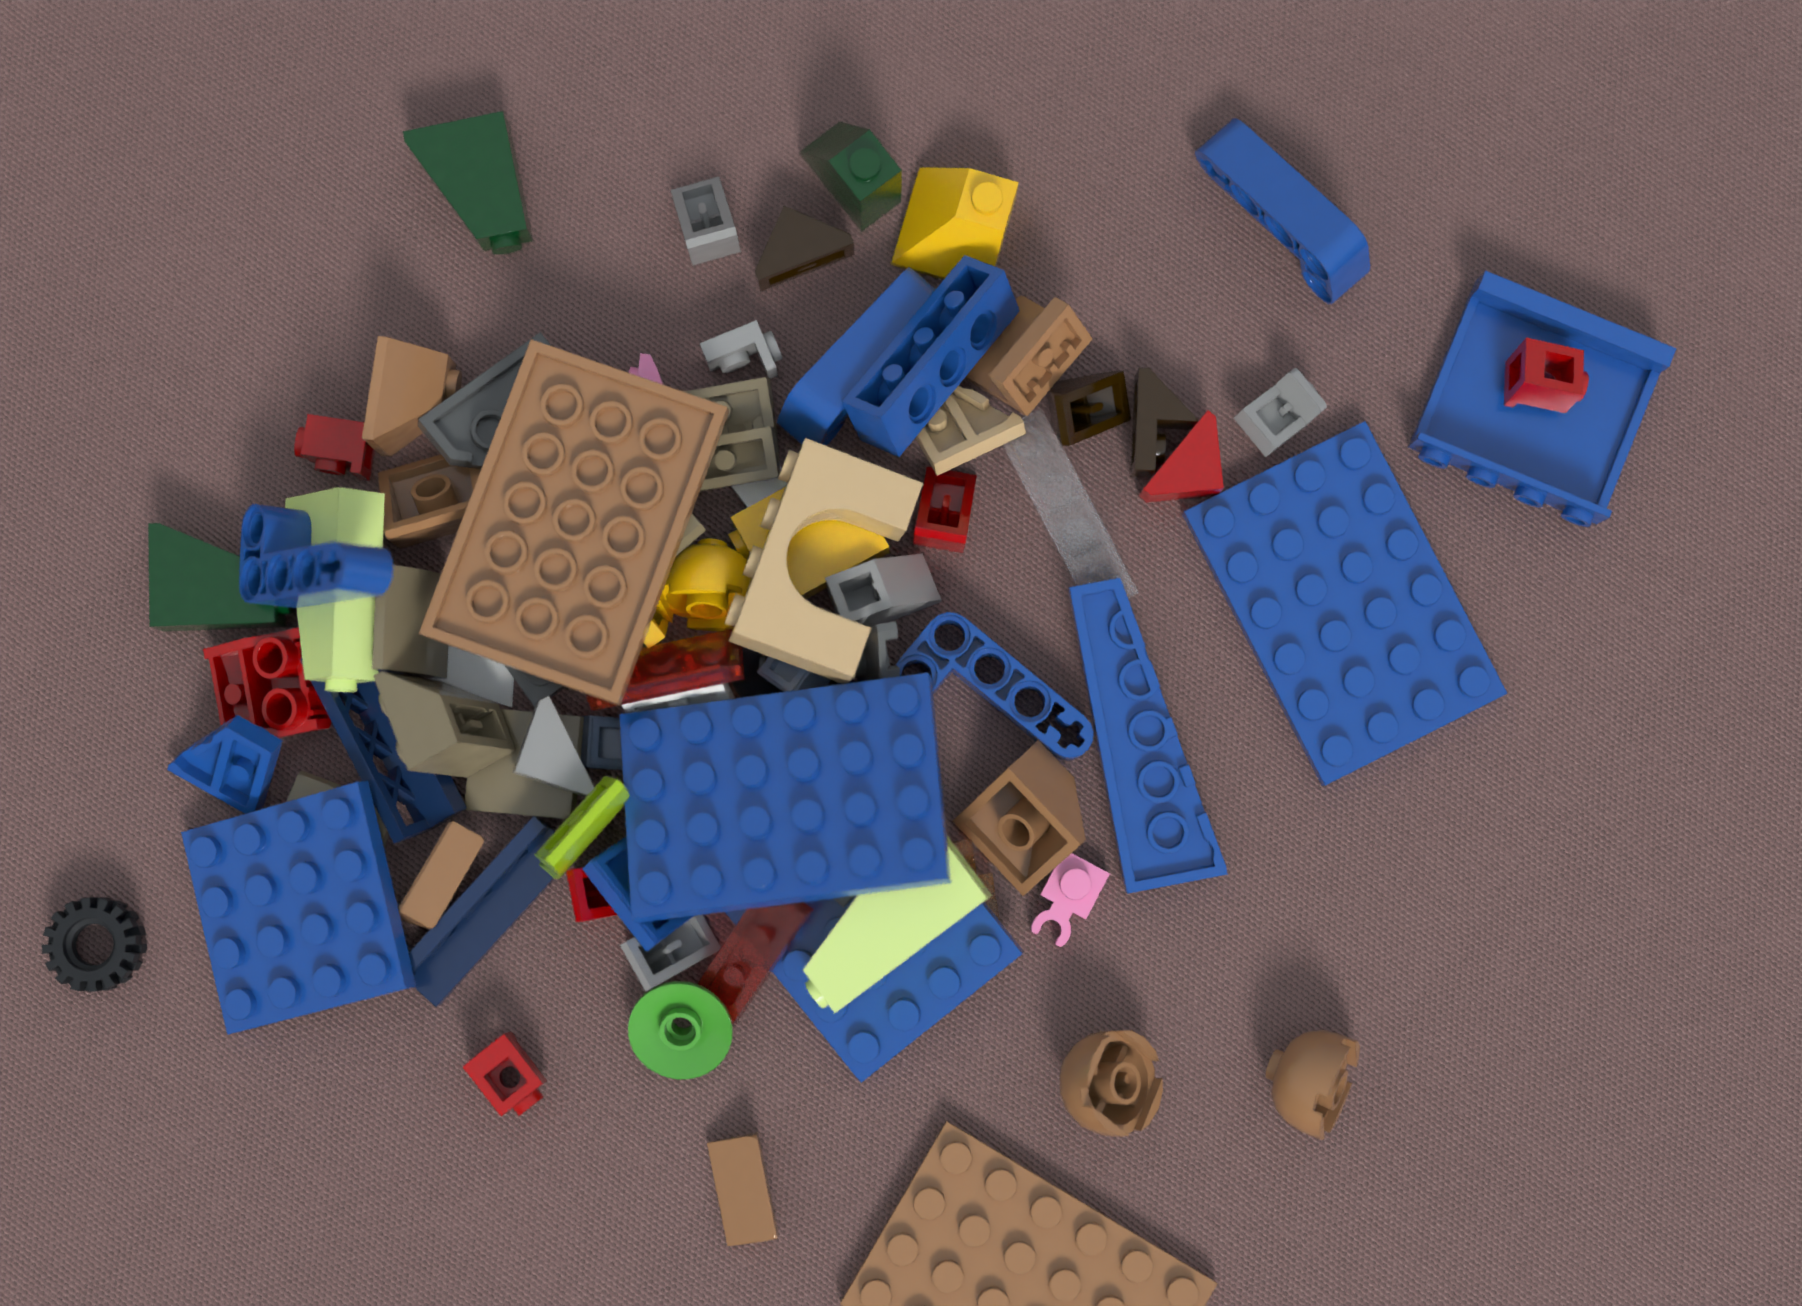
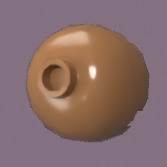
M1110 1030L1090 1033L1071 1047L1064 1058L1059 1075L1060 1095L1067 1112L1081 1127L1105 1136H1129L1128 1134L1132 1131H1142L1149 1126L1159 1109L1163 1092V1078H1155V1068L1152 1061H1159L1155 1049L1144 1036L1131 1030Z
M1317 1030L1305 1032L1292 1039L1284 1052L1278 1049L1274 1051L1268 1063L1265 1077L1273 1081L1271 1097L1278 1114L1287 1124L1307 1135L1320 1140L1325 1139L1324 1131L1330 1133L1334 1128L1348 1097L1352 1083L1347 1081L1348 1071L1346 1066L1349 1064L1357 1068L1360 1052L1359 1042L1339 1033Z

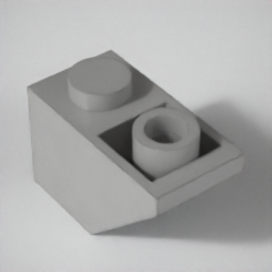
M923 553L873 559L825 578L827 592L836 615L870 628L876 624L891 622L941 602V597Z

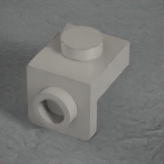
M1294 368L1273 387L1243 408L1234 417V420L1262 454L1267 457L1306 427L1326 409L1327 404L1317 393L1315 387L1307 381L1297 368Z

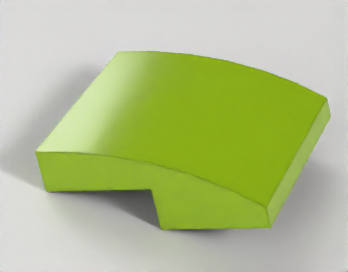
M604 776L534 855L541 861L539 865L553 878L560 879L623 808L625 801L630 797L626 787L618 779Z

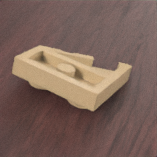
M958 385L916 436V440L938 476L1025 435L1026 430L1024 422L1019 415L1012 412L1010 416H1007L990 406L987 397L973 389H965Z

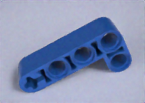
M1233 118L1195 151L1197 161L1210 178L1300 260L1301 273L1304 280L1322 301L1329 305L1333 304L1370 272L1369 247L1360 229L1241 120Z
M908 267L797 382L788 394L776 424L801 445L804 439L807 438L828 446L838 434L848 416L842 400L936 288L911 267Z
M253 504L249 506L242 520L239 590L242 599L247 603L292 608L375 597L384 594L389 588L393 575V560L390 552L382 547L341 542L311 545V520L306 511Z
M946 612L936 616L896 664L900 668V676L909 665L921 664L925 666L931 674L933 694L952 672L1034 741L1039 740L1053 756L1060 760H1073L1080 757L1090 748L1093 742L1094 732L1092 725L1082 713L958 613ZM943 625H954L961 630L964 637L962 646L953 651H946L936 644L934 634ZM993 657L1000 662L1003 668L1001 680L993 684H986L976 677L974 667L981 658ZM1026 689L1037 692L1043 702L1041 713L1034 717L1021 715L1014 704L1017 693ZM1053 706L1061 711L1053 719L1063 728H1068L1074 724L1080 729L1076 735L1078 741L1081 742L1079 748L1073 744L1068 745L1065 749L1060 747L1057 742L1061 734L1050 724L1044 733L1036 728L1049 716Z

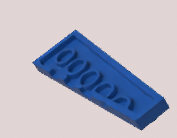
M1121 578L1068 587L1125 892L1129 894L1227 875L1226 864L1208 815L1195 786L1196 782L1178 739V733L1162 696L1159 681L1152 662L1147 655L1145 643Z

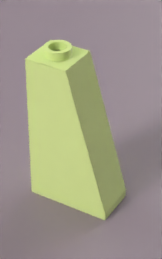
M337 487L286 498L285 508L304 510L309 515L312 530L311 545L341 542L383 548L385 493ZM375 597L297 608L305 680L325 682V691L357 692V683L375 681L373 676L378 673V670L372 669Z
M948 835L950 884L862 894L855 898L803 969L810 979L805 983V986L820 1007L825 1008L829 1005L834 1013L841 1010L992 896Z

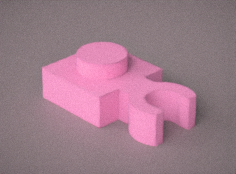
M1071 853L1051 871L1039 895L1051 901L1052 904L1048 910L1042 911L1035 916L1031 924V932L1038 934L1045 921L1054 920L1060 926V934L1054 944L1059 947L1065 945L1071 935L1069 919L1072 913L1087 919L1110 873Z

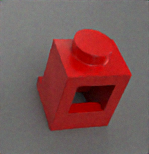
M1526 337L1505 361L1504 406L1514 408L1519 403L1566 414L1577 401H1581L1584 398L1588 388L1589 376L1584 371V350Z
M307 414L305 427L298 428L294 444L295 457L306 458L310 462L315 463V471L332 475H345L346 468H350V472L355 477L364 481H370L375 450L362 439L364 422Z
M511 1031L501 1035L462 1066L500 1117L512 1109L518 1116L522 1115L544 1097L538 1088L547 1082V1079L516 1041L517 1038ZM507 1067H514L520 1073V1081L516 1086H508L503 1081L502 1074Z

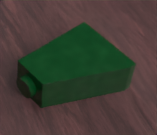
M503 111L402 131L404 141L413 156L483 251L492 250V253L496 255L509 254L521 250L522 243L533 241L511 128Z
M839 121L800 151L802 158L861 232L901 203L902 170L870 129Z
M148 523L149 627L163 632L286 627V614H292V607L247 603L242 599L239 590L240 556L160 523Z

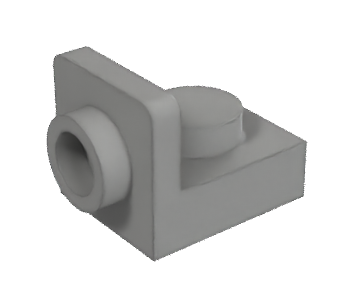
M757 320L699 343L710 372L721 368L722 373L738 370L750 363L749 356L758 353L767 377L771 379L778 376L774 362L783 359L772 331L762 334Z

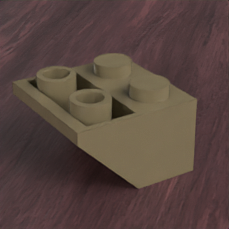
M383 671L373 676L380 693L379 704L385 715L389 718L397 739V753L408 771L468 778L516 750L498 703L442 681Z

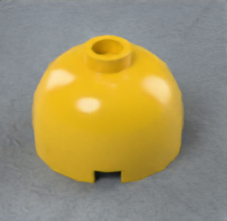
M702 539L697 544L685 548L675 557L656 612L672 623L673 614L688 618L687 628L717 632L733 630L734 627L725 624V620L735 594L745 597L752 578L742 575L747 559L719 539Z

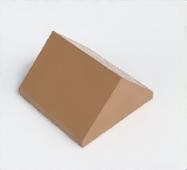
M440 454L378 472L380 493H385L384 533L387 540L402 549L457 533L481 469L449 465Z

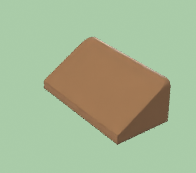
M454 821L448 823L398 908L401 920L427 929H433L437 925L483 846L484 839L482 836Z
M754 1132L707 1142L727 1246L778 1239L779 1233L759 1133Z

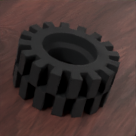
M89 897L81 898L80 901H71L64 905L65 910L54 913L50 918L55 921L52 927H45L43 936L49 937L48 945H42V954H49L50 961L46 962L45 965L49 971L57 972L58 976L55 979L61 984L71 985L70 989L76 991L95 992L117 988V985L129 981L132 978L131 972L140 969L143 963L139 960L140 954L146 953L147 944H142L141 936L146 935L144 926H138L136 920L139 919V916L135 911H128L126 904L120 901H112L111 898ZM91 924L104 926L113 938L111 955L106 961L98 965H91L82 960L76 948L78 935L85 927Z

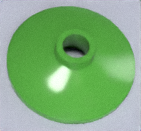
M667 982L651 988L636 1002L628 1022L629 1042L637 1058L651 1071L672 1079H692L711 1072L724 1060L732 1042V1020L724 1003L710 990L690 982ZM675 1018H685L692 1025L687 1028H680L673 1020Z

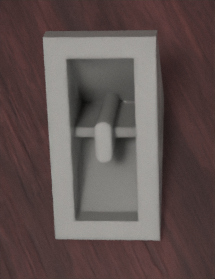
M719 176L671 190L692 266L741 252L736 228Z
M547 696L539 700L535 705L512 773L580 796H585L593 790L594 786L550 697Z
M696 915L647 952L635 937L620 945L645 992L722 949L703 915Z

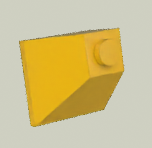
M919 167L891 265L904 269L911 267L917 273L942 280L946 278L964 255L996 267L1015 203L1019 182L971 168Z

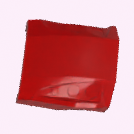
M299 627L242 638L203 649L204 659H209L220 725L239 715L256 726L263 727L270 734L278 738L330 728L331 720L312 682L304 678L303 665L300 661L302 652Z

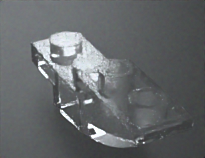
M1039 409L1022 418L1026 434L1003 444V447L1076 586L1121 578L1128 598L1138 594L1139 592L1123 564L1111 537L1042 409Z

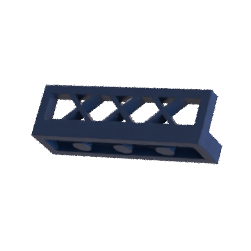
M311 681L361 780L369 782L374 806L394 844L433 830L467 809L451 776L408 771L397 753V739L390 720L379 704L380 693L375 681L357 683V692L325 691V682ZM350 709L359 714L364 724V731L354 725L349 715ZM373 755L383 761L388 771L387 776L378 772L373 762ZM397 801L406 806L414 822L413 824L406 826L396 807Z
M533 816L446 911L439 919L437 925L430 929L409 952L416 983L414 988L435 1007H439L555 880L539 865L541 861L534 856L555 832L542 818Z

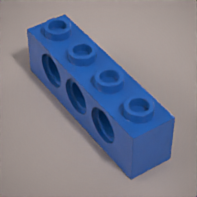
M964 255L846 395L842 403L861 441L897 457H900L1019 313L1018 304L1003 269Z

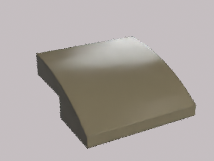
M763 377L684 391L721 404L729 409L728 417L700 491L779 477V445L770 378Z
M393 565V575L389 588L384 594L375 596L372 669L395 674H413L424 678L447 679L448 645L419 634L439 582L440 573Z
M501 709L516 750L467 778L466 810L567 819L576 809L577 794L512 773L533 712ZM558 714L581 760L584 717Z

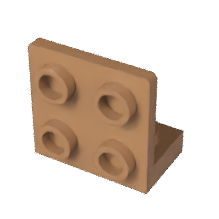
M1024 296L1017 297L1016 302L1020 310L1019 313L964 379L1023 415L1028 416L1093 339L1070 305L1057 297H1054L1045 308Z

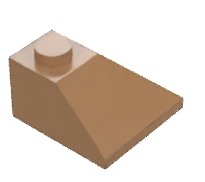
M378 336L362 439L381 456L392 457L423 434L418 427V419L461 389L462 372L456 370V363L452 358L442 352L390 337Z
M1039 740L953 820L958 828L1022 896L1030 891L1086 840L1075 779Z

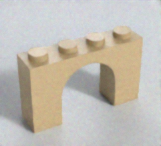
M805 438L798 453L789 450L778 477L779 480L787 482L781 501L772 497L770 499L760 526L769 530L763 549L753 545L742 574L752 578L745 597L735 594L725 624L734 627L729 642L841 684H847L854 677L871 628L822 610L809 603L798 593L791 582L786 560L789 542L804 527L825 520L843 521L898 542L907 530L923 483Z

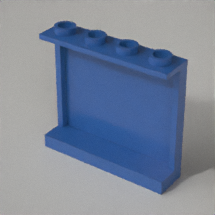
M1485 270L1474 282L1408 448L1420 452L1418 458L1429 465L1446 469L1448 464L1467 471L1466 478L1473 483L1488 488H1495V485L1498 484L1515 491L1513 497L1524 504L1541 508L1545 503L1562 510L1561 517L1568 522L1583 527H1590L1591 523L1597 525L1610 518L1612 510L1607 509V506L1659 375L1669 368L1677 348ZM1526 337L1584 350V371L1589 376L1588 388L1584 398L1581 401H1577L1566 414L1519 403L1514 408L1504 406L1505 361Z

